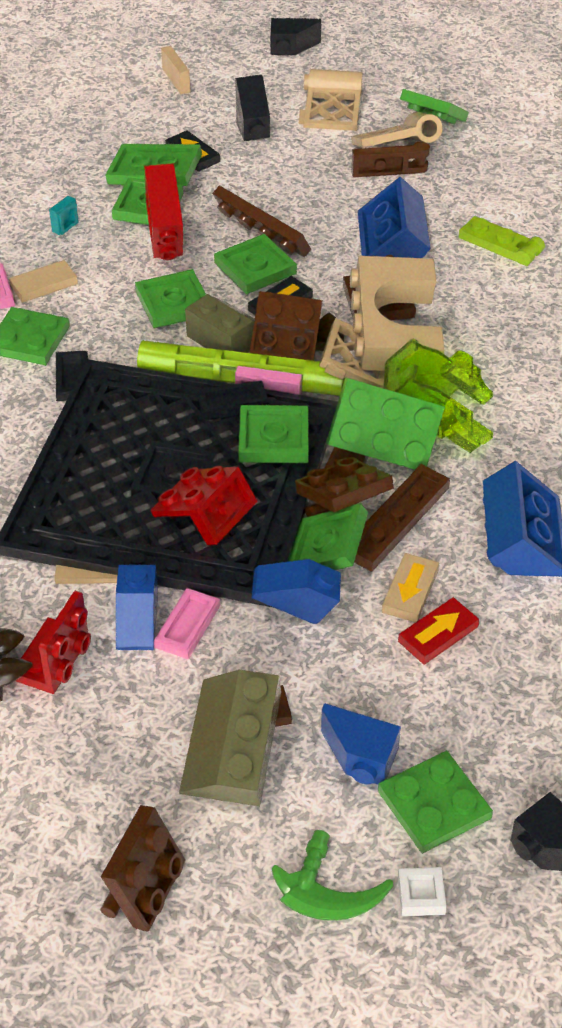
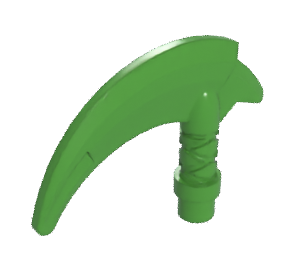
M315 830L312 839L308 841L306 847L307 857H305L304 866H302L301 871L289 874L278 865L272 867L274 880L284 895L280 901L299 914L319 920H343L361 915L379 904L393 887L391 879H387L374 888L360 892H339L317 883L318 869L322 862L321 859L326 857L328 851L327 844L330 835L322 830Z

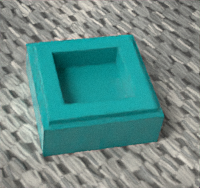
M69 195L49 209L53 233L63 235L79 223L76 199Z

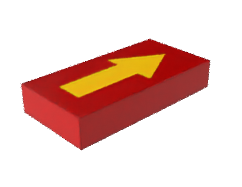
M452 597L399 633L398 642L425 665L478 628L479 618Z

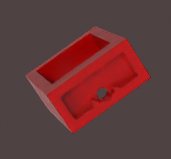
M174 163L144 166L145 201L153 258L172 260L177 256L183 255V221Z

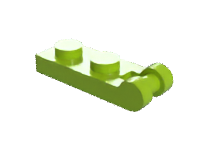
M474 216L459 230L460 239L525 266H528L535 259V255L538 256L545 249V243L540 237L534 236L530 239L513 232L511 229L503 228L477 216Z

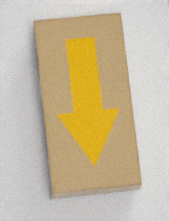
M404 553L382 604V613L417 622L439 571L440 562Z

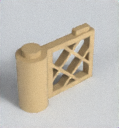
M310 69V73L304 75V90H308L305 110L300 109L299 124H303V128L357 131L363 72ZM313 98H324L327 101L318 104ZM354 100V102L350 103L347 106H345L340 101ZM335 106L338 111L331 114L326 109ZM317 114L324 117L322 120H310V118ZM346 115L352 122H344L338 119Z
M413 112L406 117L403 125L351 136L353 145L362 148L408 137L431 143L441 136L443 125L441 120L433 114Z
M335 318L319 364L320 367L325 368L324 372L341 380L346 377L412 397L418 373L373 371L376 378L365 374L361 370L360 360L356 361L350 352L354 350L355 338L359 337V333H353L352 325ZM338 332L348 336L352 342L344 343ZM340 353L346 363H340L331 359L330 356Z

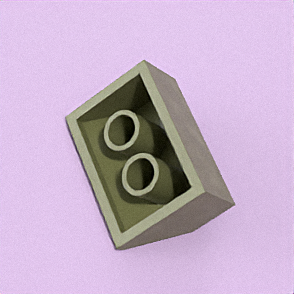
M236 670L203 679L179 794L260 807L281 698L279 675Z

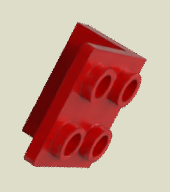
M216 466L207 469L193 467L181 474L180 481L172 489L165 491L159 496V502L150 511L154 517L190 516L207 545H217L257 503V499L239 467L223 468L222 466Z
M75 590L56 619L47 617L20 658L31 662L33 666L16 682L51 694H55L61 682H68L73 672V663L79 654L84 655L87 652L91 642V634L88 633L87 627L88 611L84 605L82 592Z

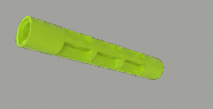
M144 340L140 342L137 355V368L235 383L237 366L301 374L302 392L340 396L345 377L341 380L324 372L325 368L319 366L320 361Z

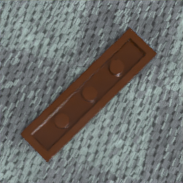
M219 185L212 193L219 204L217 208L222 214L228 218L234 215L239 223L248 230L254 227L260 235L265 234L272 241L273 239L279 242V246L288 254L292 255L296 252L305 257L312 250L302 233Z
M420 464L365 522L354 563L372 572L449 489L450 478Z

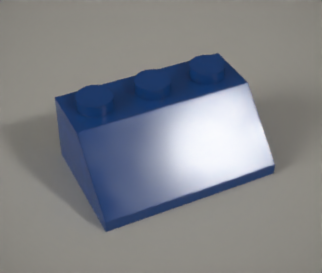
M398 177L358 210L362 256L385 257L386 255H393L394 257L423 258L431 249L423 196L402 177Z
M515 460L483 480L484 497L482 500L485 507L486 522L484 526L487 533V557L495 567H500L509 575L562 577V515L559 496Z

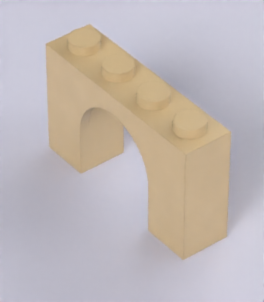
M358 256L357 268H351L350 288L356 289V291L352 292L351 308L352 310H357L353 317V333H359V337L355 338L354 353L355 357H360L361 370L440 373L445 351L442 327L402 325L385 318L378 311V308L391 303L432 304L436 286L434 259Z

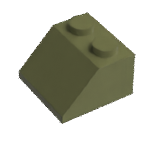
M206 294L185 308L187 337L205 348L244 353L250 352L255 318L209 294Z

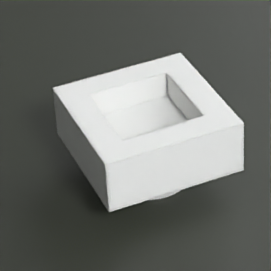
M442 867L398 869L401 916L445 915L446 898Z

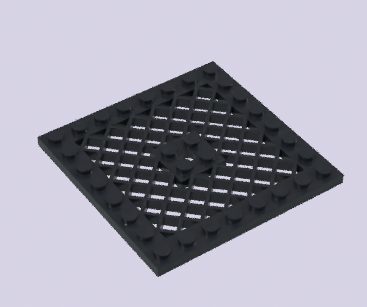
M87 359L0 531V555L118 575L119 565H156L158 586L184 591L186 588L210 596L272 607L252 598L254 569L258 565L289 561L301 521L305 516V508L308 507L310 501L297 494L295 480L307 476V473L314 469H320L328 446L326 441L338 401L265 389L269 405L308 406V463H256L245 467L244 462H239V451L234 453L231 448L239 445L240 415L220 418V421L210 424L207 420L203 421L197 399V390L234 384ZM122 400L126 402L125 404H122L115 408L112 405ZM152 406L157 407V409L148 413L144 411V409ZM185 411L189 413V415L179 419L176 417L177 414ZM132 414H135L137 416L128 421H124L123 419L124 417H127ZM165 419L169 422L159 427L155 425V423ZM112 422L115 423V426L105 430L101 427ZM195 425L200 427V429L190 433L187 430ZM142 428H146L148 430L139 435L134 434L135 431L140 430ZM229 430L232 432V435L221 438L219 435ZM175 433L180 436L171 441L166 439V437ZM122 436L126 438V440L116 444L112 441ZM207 439L212 441V443L203 447L198 444ZM102 444L105 446L104 449L93 453L91 451L92 448ZM133 450H135L138 453L126 459L123 456L124 454L131 452ZM221 453L224 457L217 460V454ZM111 459L116 461V463L107 467H103L101 464ZM222 466L223 468L239 467L255 497L261 502L254 505L228 532L231 537L220 541L217 545H208V547L196 552L192 546L203 542L204 539L190 516H179L171 519L170 517H154L150 510L159 502V496L165 491L172 489L180 481V476L169 477L167 476L168 474L173 472L182 474L193 467L198 469ZM282 466V469H281V471H280V473H279V472L276 470V468H279V467ZM91 467L94 469V472L81 476L79 473ZM140 467L138 472L136 473L134 469ZM124 473L127 478L114 482L112 479ZM265 473L269 476L268 479L261 482L255 479V477ZM103 482L105 484V487L96 491L90 489V487ZM131 490V496L126 498L123 493ZM274 490L272 497H270L267 492ZM81 491L83 493V496L70 501L68 496ZM114 497L117 502L103 507L101 502ZM59 500L62 505L56 507ZM146 503L150 506L149 509L137 513L134 509ZM91 506L95 510L84 516L79 514V511ZM122 513L127 514L128 518L116 523L112 519ZM265 515L262 523V521L258 517ZM67 516L71 517L72 521L60 526L55 522ZM156 519L162 522V524L151 529L146 525ZM101 522L106 525V527L92 532L89 528ZM249 522L252 528L242 532L238 530L237 526ZM191 525L195 527V531L183 535L180 531ZM135 528L140 532L130 538L124 536V533ZM171 534L174 540L163 545L159 543L158 539ZM256 540L255 546L253 548L249 542ZM238 547L243 551L242 554L233 558L227 554V552Z

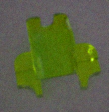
M413 338L385 362L383 389L445 407L436 436L441 439L447 437L469 453L493 438L491 430L473 419V412L450 397L459 389L483 405L493 398V391L484 383L481 377V369L473 364V357L464 351H457L451 357H447L436 349L419 344Z

